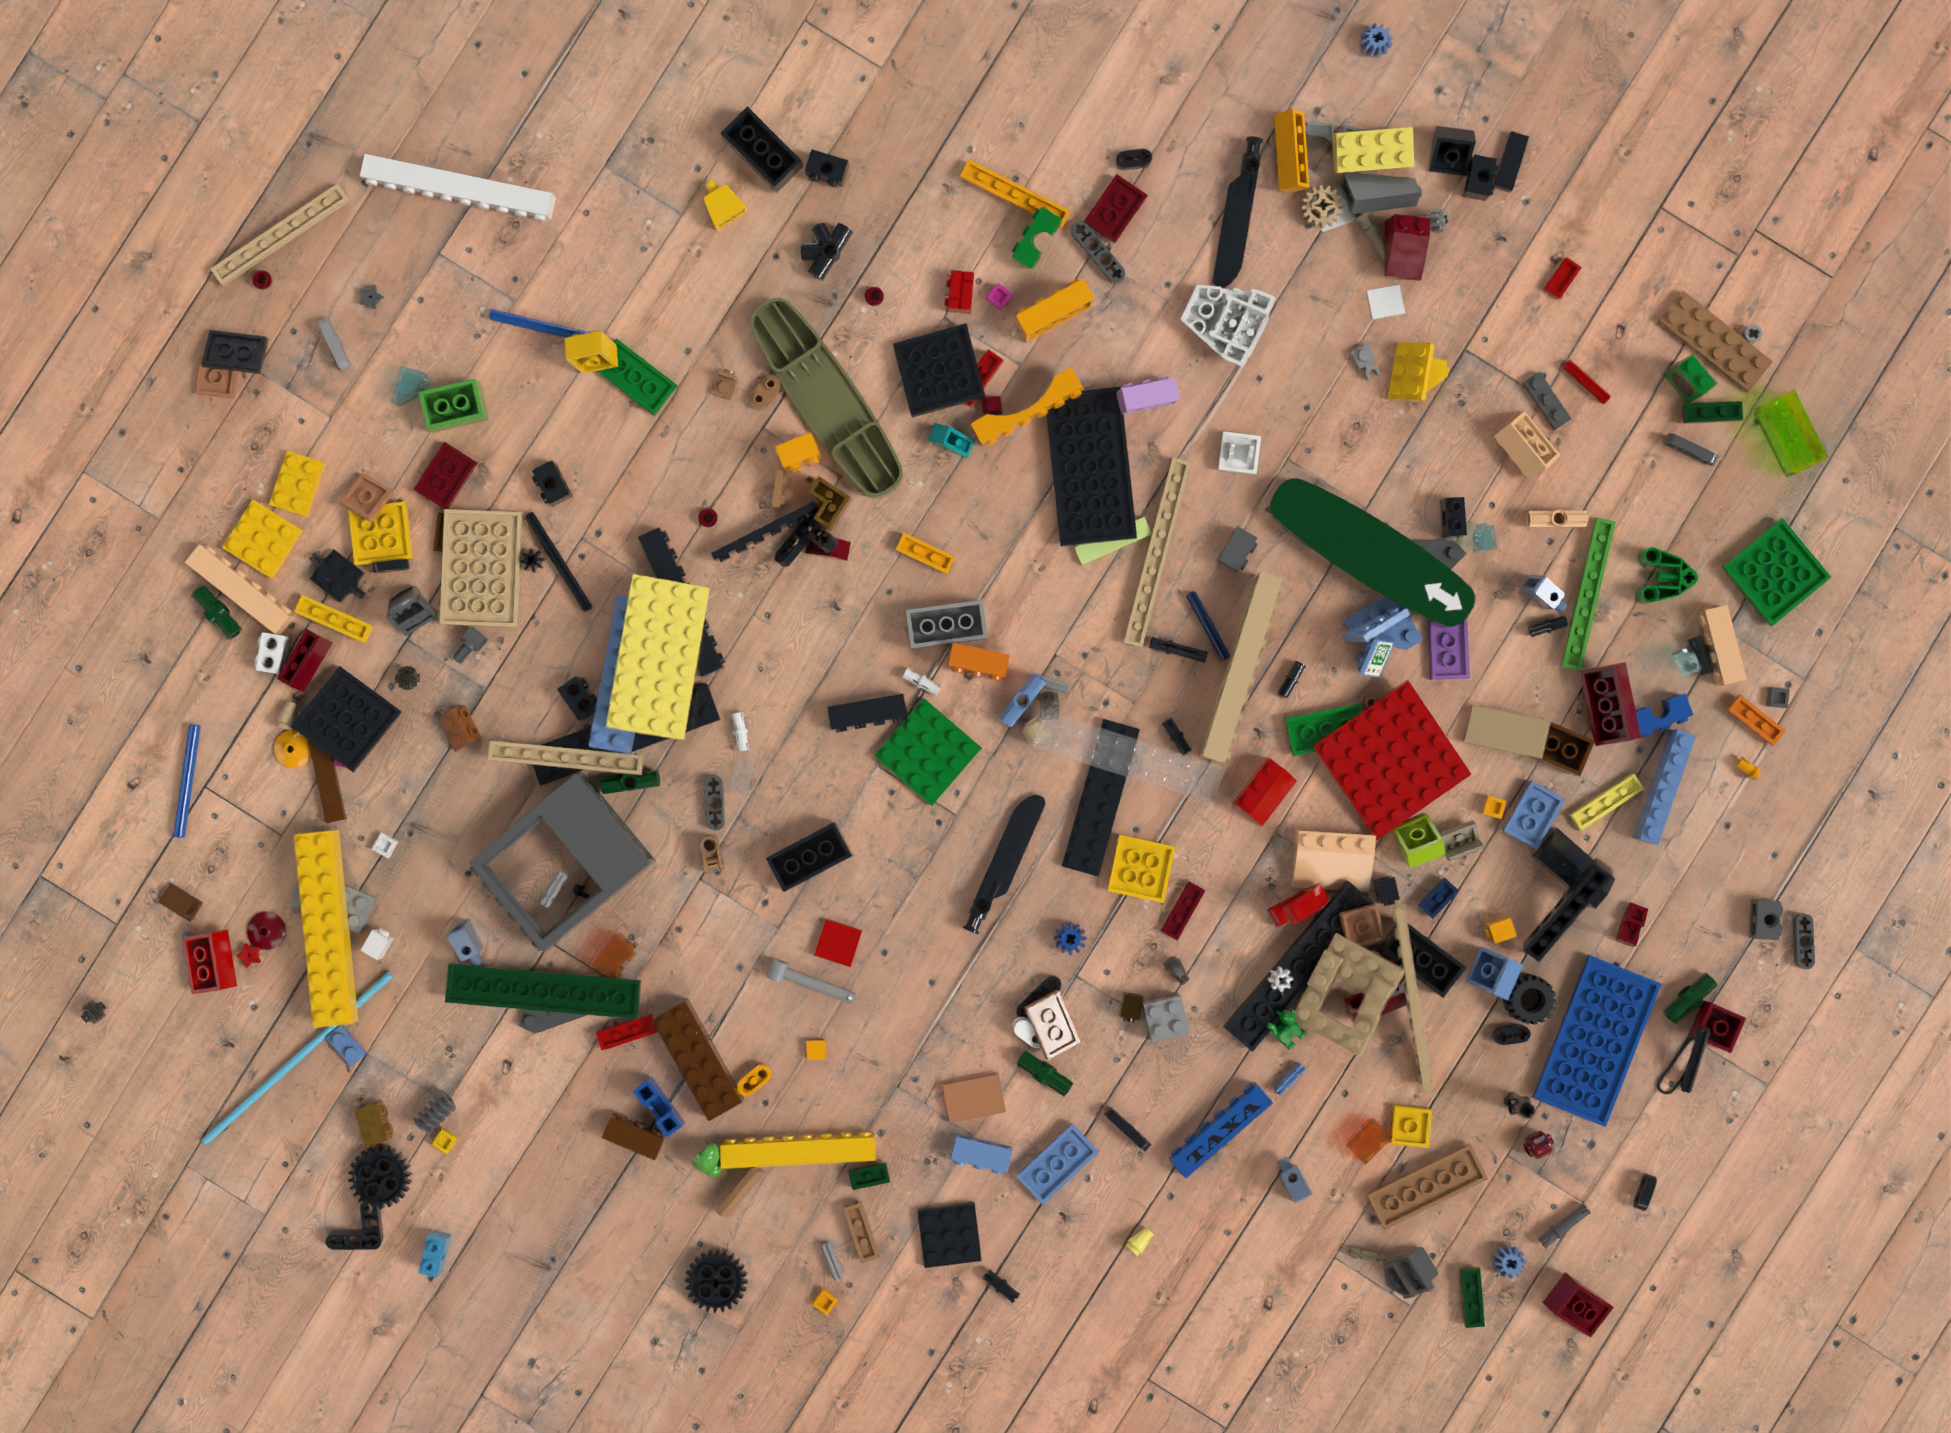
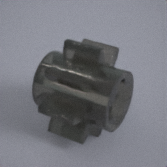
M410 666L398 669V674L395 675V683H399V688L401 687L404 690H411L417 687V682H420V674L416 673V669Z
M92 1000L81 1008L83 1013L80 1017L85 1023L92 1022L96 1024L106 1016L104 1013L106 1007L101 1001L95 1003Z

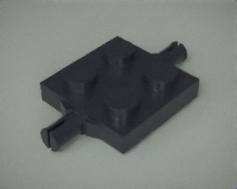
M335 549L323 560L315 553L312 554L313 557H310L309 560L318 565V567L309 578L311 581L340 603L351 593H354L360 599L364 598L363 596L366 593L357 586L366 573Z

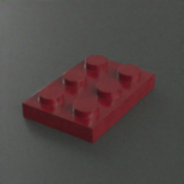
M1116 174L1084 222L1116 244L1148 195Z
M444 441L413 490L441 508L449 509L478 462Z

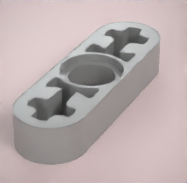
M328 317L319 320L318 325L339 368L342 371L351 368V362Z

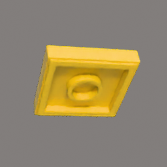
M1393 1105L1389 1143L1429 1148L1432 1109Z

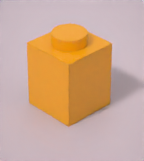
M1503 917L1484 924L1486 928L1484 930L1485 937L1494 944L1517 936L1512 920L1509 917Z

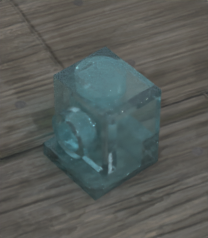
M1487 523L1475 525L1476 529H1474L1472 538L1474 544H1477V548L1474 549V553L1496 549L1497 542L1494 525L1487 526Z
M1687 648L1671 654L1683 677L1702 669L1694 652L1689 653Z

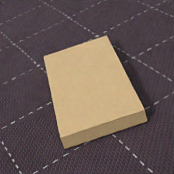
M1473 705L1464 742L1466 744L1542 759L1551 721Z

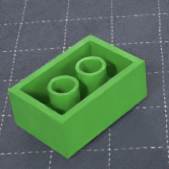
M476 379L418 392L427 430L432 433L489 420L481 385Z

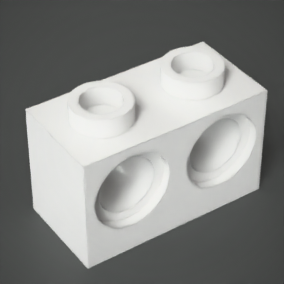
M262 632L257 643L259 652L254 660L256 670L280 674L287 662L291 637ZM275 639L276 646L272 649L270 641ZM269 658L273 660L270 668L266 664Z

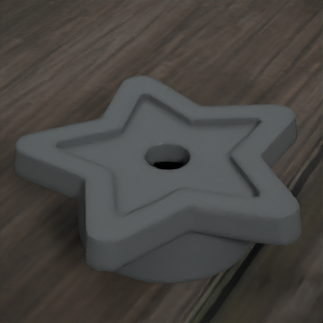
M372 285L369 289H360L363 296L360 305L368 304L375 310L376 305L384 296L377 293L376 285Z

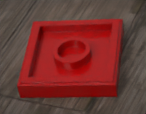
M826 919L814 956L851 967L863 930Z

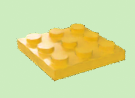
M252 499L222 548L273 579L303 530Z
M407 502L387 503L372 523L348 510L355 566L369 565L381 561L413 559Z
M1119 835L1107 891L1164 903L1176 847Z

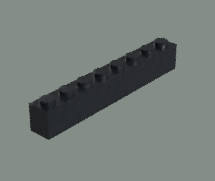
M656 528L639 536L640 543L656 578L686 584L684 579L686 573L682 565L678 566L675 560L678 556L674 548L670 549L668 544L670 538L666 530L662 531L661 528ZM706 618L704 619L697 660V668L701 677H706L724 669L723 664L726 663L722 653H718L715 646L718 644L714 635L710 636L707 630L710 626Z

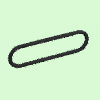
M1694 1037L1687 1040L1682 1049L1679 1051V1053L1670 1063L1668 1068L1659 1078L1657 1082V1087L1661 1093H1673L1683 1080L1685 1072L1670 1091L1665 1092L1660 1087L1662 1079L1674 1065V1063L1685 1050V1048L1688 1046V1044L1692 1040H1695Z

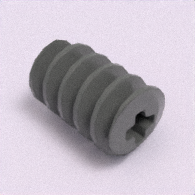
M443 1090L439 1091L442 1096L441 1098L437 1095L434 1096L436 1103L428 1102L431 1108L423 1107L425 1114L422 1112L417 1113L420 1119L413 1117L417 1127L426 1133H432L434 1128L440 1126L439 1122L445 1121V1117L450 1116L451 1112L456 1110L453 1099Z

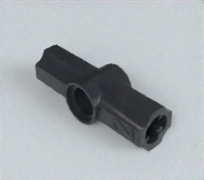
M1510 1092L1504 1098V1105L1508 1107L1510 1115L1517 1114L1523 1119H1531L1532 1115L1535 1114V1106L1531 1104L1529 1096L1521 1097L1515 1092Z

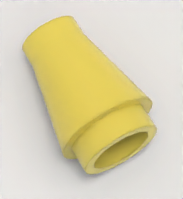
M1145 1227L1127 1240L1126 1247L1138 1256L1140 1253H1143L1154 1234Z

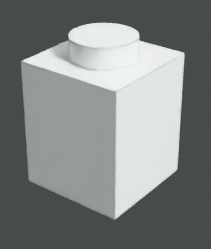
M385 929L372 930L361 951L376 960L382 959L394 938L389 936L390 933Z

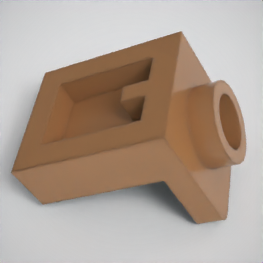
M718 370V378L712 394L731 401L739 379L735 376V372L731 370Z

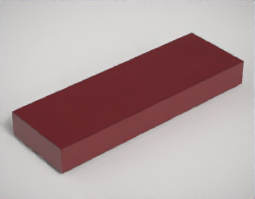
M1188 881L1160 931L1178 941L1206 890Z

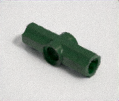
M203 585L193 592L191 597L204 611L203 614L206 619L213 625H216L228 640L235 638L241 633L243 629L230 615V610L223 602L217 600L206 586Z
M658 770L642 772V775L624 774L600 778L602 794L660 786ZM628 777H632L635 780V784L631 788L626 784Z
M1704 973L1691 986L1684 987L1677 994V998L1663 1010L1664 1015L1676 1024L1689 1011H1694L1702 1005L1703 999L1718 986L1716 981L1710 975Z
M1026 1050L1016 1063L1020 1068L1033 1075L1032 1077L1044 1086L1048 1085L1062 1096H1065L1073 1085V1082L1057 1072L1055 1067L1044 1060L1041 1061Z

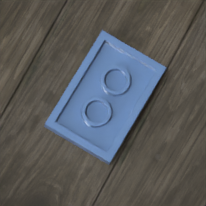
M1530 781L1502 831L1538 850L1565 799Z

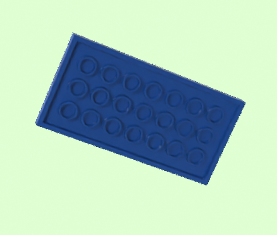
M1588 955L1532 1098L1606 1127L1662 984Z

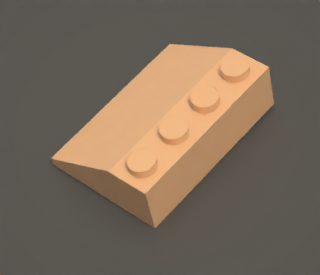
M1295 830L1292 887L1309 888L1317 883H1321L1325 890H1339L1348 880L1361 892H1369L1376 836Z

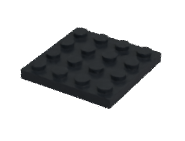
M967 323L893 344L912 418L986 397Z
M339 666L290 727L354 773L403 712Z

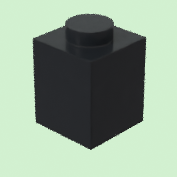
M1388 876L1373 880L1378 903L1389 906L1395 904L1396 900H1400L1395 877Z

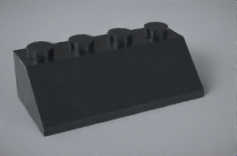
M1558 828L1532 855L1540 865L1568 889L1593 861L1587 853ZM1614 877L1608 881L1588 907L1596 909L1607 897L1615 881Z

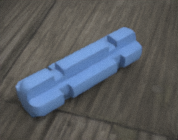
M1297 1063L1293 1067L1294 1070H1290L1282 1078L1281 1083L1274 1087V1090L1279 1095H1283L1286 1092V1088H1290L1299 1078L1298 1076L1306 1071V1068L1301 1063Z

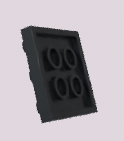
M975 1202L918 1209L924 1268L982 1261Z

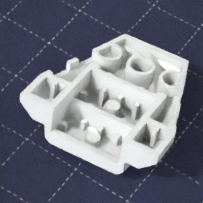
M1197 285L1181 317V321L1225 361L1243 367L1248 357L1251 356L1268 321L1275 297L1256 289L1247 291L1240 290V288L1223 289L1219 286Z

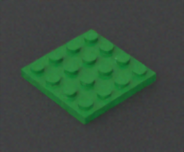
M1783 518L1775 522L1721 567L1769 626L1775 625L1831 578L1830 574Z
M924 698L874 756L932 806L982 747Z

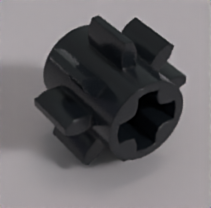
M530 549V553H522L525 557L520 563L526 565L524 570L528 571L532 568V572L536 573L537 568H544L541 564L546 559L540 557L541 551H537L534 554V550ZM531 557L535 558V559H534V560L536 561L535 564H532V563H531V561H530V558H531Z

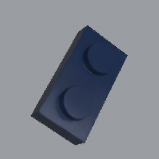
M1443 877L1418 906L1429 917L1434 919L1459 890Z

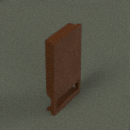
M173 883L169 884L159 900L160 904L189 922L194 919L203 905L202 901ZM196 900L199 903L191 916L187 918L186 915Z

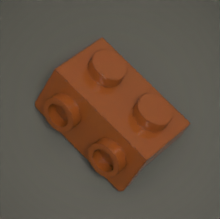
M465 705L452 708L437 718L454 752L481 739V735Z

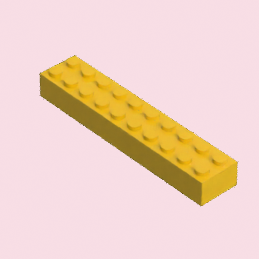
M339 830L295 834L294 843L313 1028L353 1024L359 1020Z

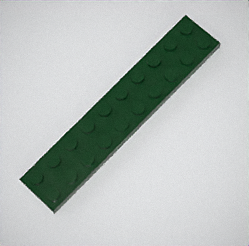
M450 963L448 964L445 1003L638 1019L642 980Z

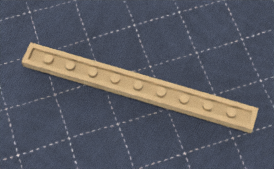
M1176 458L1171 460L1123 642L1125 644L1143 647L1191 462Z
M1404 902L1396 903L1395 910H1392L1393 921H1397L1398 928H1395L1396 940H1400L1401 945L1398 946L1399 958H1403L1401 968L1405 970L1403 974L1406 977L1404 992L1405 995L1408 994L1409 996L1407 1011L1408 1013L1411 1012L1412 1019H1409L1410 1030H1414L1415 1037H1412L1413 1048H1417L1418 1055H1415L1416 1066H1420L1418 1081L1419 1084L1423 1085V1091H1430L1432 1089V1078Z

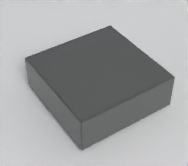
M1769 687L1766 707L1788 708L1790 689Z

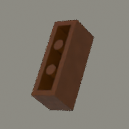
M613 1113L607 1123L602 1139L656 1160L666 1138L663 1132L657 1128H647L645 1123L635 1120L633 1122L628 1120V1117L622 1113Z

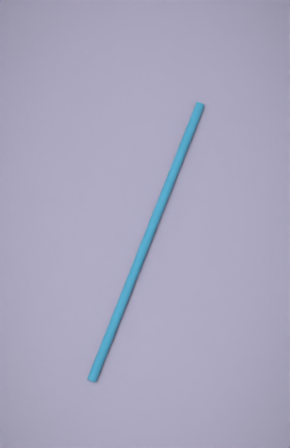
M389 971L356 1000L357 1009L393 978ZM339 1025L327 1026L210 1131L202 1139L203 1143L209 1144Z

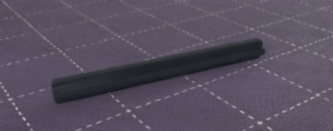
M530 512L524 516L525 520L584 612L589 611L593 607L535 513Z

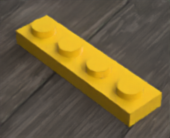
M301 595L294 610L299 615L363 643L367 642L374 627L305 595Z

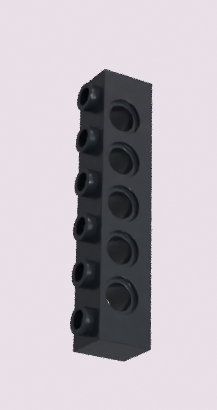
M1596 857L1523 942V951L1540 962L1613 877L1612 868Z

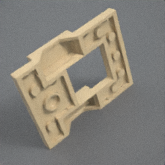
M1336 933L1328 949L1324 950L1307 983L1309 986L1295 1011V1020L1356 1056L1361 1057L1379 1022L1381 1011L1387 999L1397 988L1405 970ZM1336 977L1367 994L1357 1012L1359 1014L1351 1029L1319 1011Z

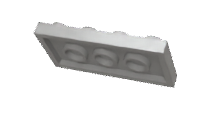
M298 883L289 904L301 909ZM345 885L349 929L362 933L377 897Z

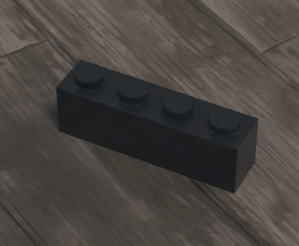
M904 694L827 707L831 730L836 729V733L848 731L847 727L855 726V729L867 728L866 724L874 723V726L884 725L886 720L892 719L893 723L902 722L904 717H908Z

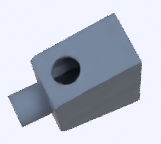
M1530 575L1519 589L1521 593L1544 609H1555L1562 613L1567 607V604L1562 600L1565 593L1545 576Z
M470 919L452 927L447 934V938L461 961L468 959L473 966L483 963L479 955L483 946Z
M1288 1157L1277 1161L1282 1170L1278 1174L1294 1203L1312 1195L1297 1165L1292 1166ZM1291 1173L1294 1174V1176H1295V1180H1294V1181H1290V1180H1289V1178H1288L1289 1174H1291Z

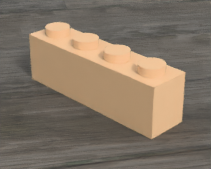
M1728 605L1699 611L1698 621L1704 630L1703 640L1705 645L1708 646V659L1713 665L1714 681L1719 686L1746 680Z

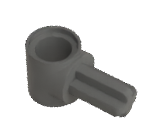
M473 626L470 627L461 638L463 645L454 654V660L460 664L463 663L472 651H479L488 639Z

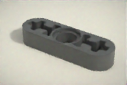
M1668 433L1663 442L1668 447L1709 466H1714L1719 457L1717 454L1673 433Z
M710 775L705 780L707 825L711 830L716 831L722 829L725 825L724 789L722 778L718 775ZM712 778H715V781H719V785L716 786V792L720 791V795H709V791L713 792V786H709ZM711 798H719L720 806L718 808L710 806ZM721 810V814L717 813V819L721 820V823L718 824V827H715V824H711V820H714L715 817L714 814L710 815V811Z
M1798 913L1793 918L1794 962L1797 967L1806 970L1811 969L1815 964L1814 923L1810 915ZM1805 919L1807 920V923L1801 925L1799 924V921ZM1799 930H1802V931H1803V930H1807L1808 933H1804V932H1800V933H1799ZM1802 936L1808 938V944L1804 947L1799 943V939ZM1800 949L1808 950V952H1800ZM1804 956L1808 958V962H1805V964L1801 963V959H1804Z

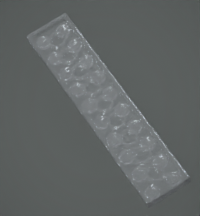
M1045 710L1042 712L1032 744L1033 748L1212 804L1215 802L1225 770L1223 766Z

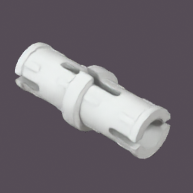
M909 667L902 677L915 684L916 688H922L935 697L941 688L940 685L929 680L926 675L922 676Z
M743 712L731 714L734 728L732 732L735 735L737 752L750 750L747 740L748 729L745 727Z

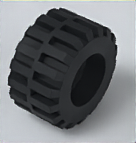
M1521 974L1516 980L1509 999L1503 998V1003L1506 1004L1505 1009L1510 1012L1509 1014L1525 1024L1531 1023L1535 1025L1538 1024L1537 1022H1544L1545 1017L1550 1018L1552 1016L1549 1013L1555 1010L1553 1004H1557V1000L1554 999L1556 993L1552 990L1551 984L1547 983L1545 979L1531 974ZM1534 988L1538 993V1002L1534 1008L1525 1010L1521 1006V996L1527 989Z

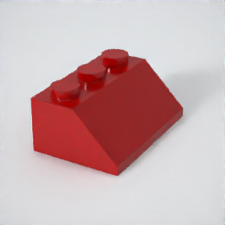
M1266 757L1232 804L1263 826L1297 780L1270 757Z
M228 929L182 937L192 994L237 987Z

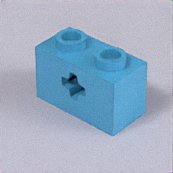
M433 1230L427 1235L418 1270L419 1274L437 1278L443 1272L451 1234Z

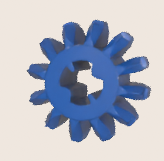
M1069 922V928L1066 929V926L1061 924L1063 931L1056 929V932L1061 936H1055L1054 940L1060 941L1056 944L1057 948L1064 945L1061 949L1062 953H1065L1068 948L1069 955H1072L1073 948L1079 953L1080 951L1077 946L1085 947V944L1080 942V940L1085 941L1087 937L1080 936L1085 932L1084 929L1077 932L1080 926L1078 923L1073 929L1072 922ZM1068 934H1071V936L1075 935L1073 943L1065 941Z

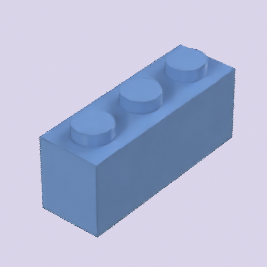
M956 1134L951 1160H954V1163L957 1165L965 1166V1163L973 1165V1168L978 1170L988 1168L992 1169L991 1172L1003 1174V1172H1008L1013 1150L1011 1146Z

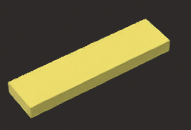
M1631 773L1570 813L1569 817L1577 829L1581 831L1644 790V787L1636 775Z

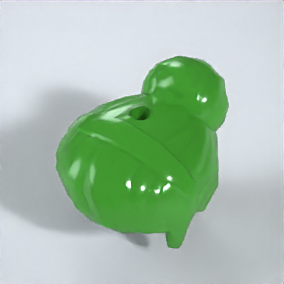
M705 1141L708 1146L693 1158L692 1165L696 1170L715 1178L722 1170L719 1163L720 1148L715 1142Z

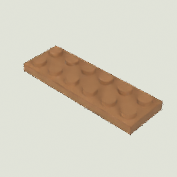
M1684 290L1679 293L1657 321L1746 393L1752 389L1773 362Z
M1468 1143L1366 1195L1383 1229L1386 1230L1488 1180L1472 1145Z

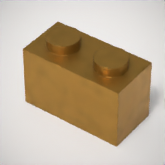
M382 1100L355 1109L365 1147L388 1141L392 1138L393 1127L391 1123H388V1110L386 1105H383Z

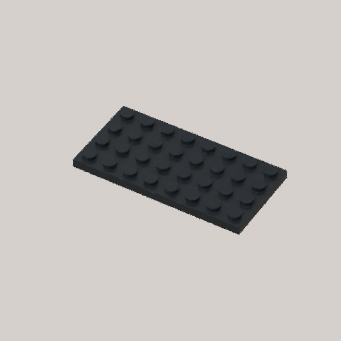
M1121 387L1083 390L1079 397L1065 400L1064 405L1056 409L1053 407L1046 414L1060 547L1137 539L1124 414L1121 415L1116 392Z

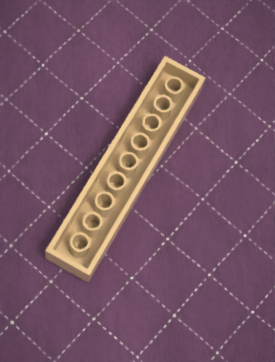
M1262 571L1255 575L1199 757L1218 763H1225L1226 760L1229 761L1232 750L1229 748L1231 742L1236 740L1238 731L1235 729L1237 724L1241 723L1244 714L1241 710L1249 699L1247 691L1249 687L1253 686L1255 680L1253 672L1255 668L1259 667L1261 657L1258 656L1260 651L1265 648L1267 639L1264 637L1267 631L1271 629L1273 621L1270 618L1276 612L1279 603L1276 602L1279 594L1281 595L1284 588L1283 578Z

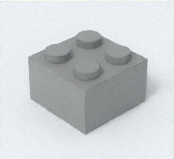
M1180 994L1143 1002L1142 1006L1152 1043L1190 1034Z

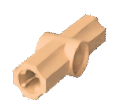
M1587 510L1528 511L1526 517L1528 528L1587 527L1588 523ZM1555 514L1560 516V524L1554 521Z

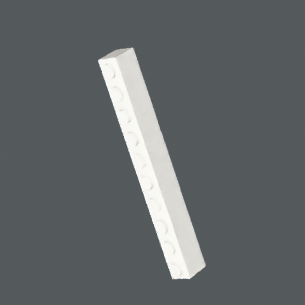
M364 154L360 177L366 184L371 186L381 184L390 190L400 188L403 189V192L409 194L419 192L422 196L428 198L438 196L443 201L451 202L452 200H457L462 205L470 206V204H476L481 209L489 210V207L495 208L500 213L514 212L516 216L524 218L527 215L533 216L538 221L552 219L556 197L550 192Z

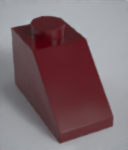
M837 538L838 544L836 548L831 552H825L810 540L807 544L806 554L847 561L851 542Z

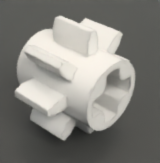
M1278 966L1277 970H1270L1272 974L1267 980L1273 982L1271 988L1276 989L1278 987L1281 992H1283V988H1290L1289 984L1293 978L1287 976L1290 973L1288 969L1283 971Z

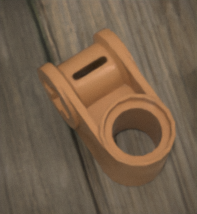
M713 835L706 836L700 843L705 874L712 870H725L718 838ZM706 840L714 842V849L706 848Z

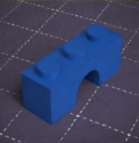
M1686 693L1662 700L1664 712L1659 718L1652 714L1650 707L1636 710L1641 738L1652 735V731L1655 729H1659V731L1671 727V723L1677 722V724L1688 721V717L1694 714Z
M652 1076L633 1090L641 1104L647 1106L656 1118L655 1123L666 1138L686 1123Z

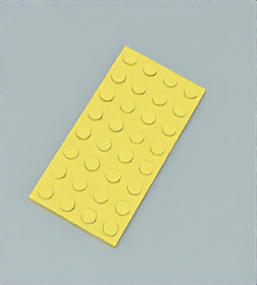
M632 575L606 724L607 728L684 740L710 588Z

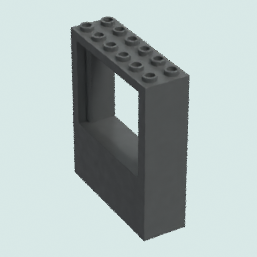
M576 773L473 858L469 864L471 865L470 870L477 877L480 876L484 881L482 882L483 886L495 894L496 902L500 906L504 905L508 910L507 915L513 921L516 920L519 923L521 932L533 940L532 945L534 948L545 952L578 927L655 863L656 860L584 773ZM543 819L600 887V889L547 933L541 930L488 866Z

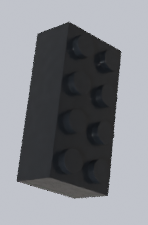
M748 106L720 133L722 139L776 194L803 168L802 160Z
M835 821L767 857L766 860L783 892H786L852 857L853 853Z
M1396 923L1377 950L1401 967L1403 965V958H1399L1398 946L1401 945L1400 940H1396L1395 928H1398ZM1408 924L1416 979L1438 996L1444 998L1466 969V966Z

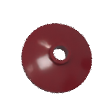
M261 912L250 920L247 927V935L255 947L259 946L262 950H271L283 942L286 935V926L279 915L273 912ZM263 928H265V929L267 930V934H266V935H263V934H262V929H263Z

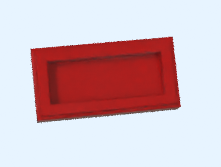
M1565 257L1543 290L1559 300L1582 267L1568 257Z

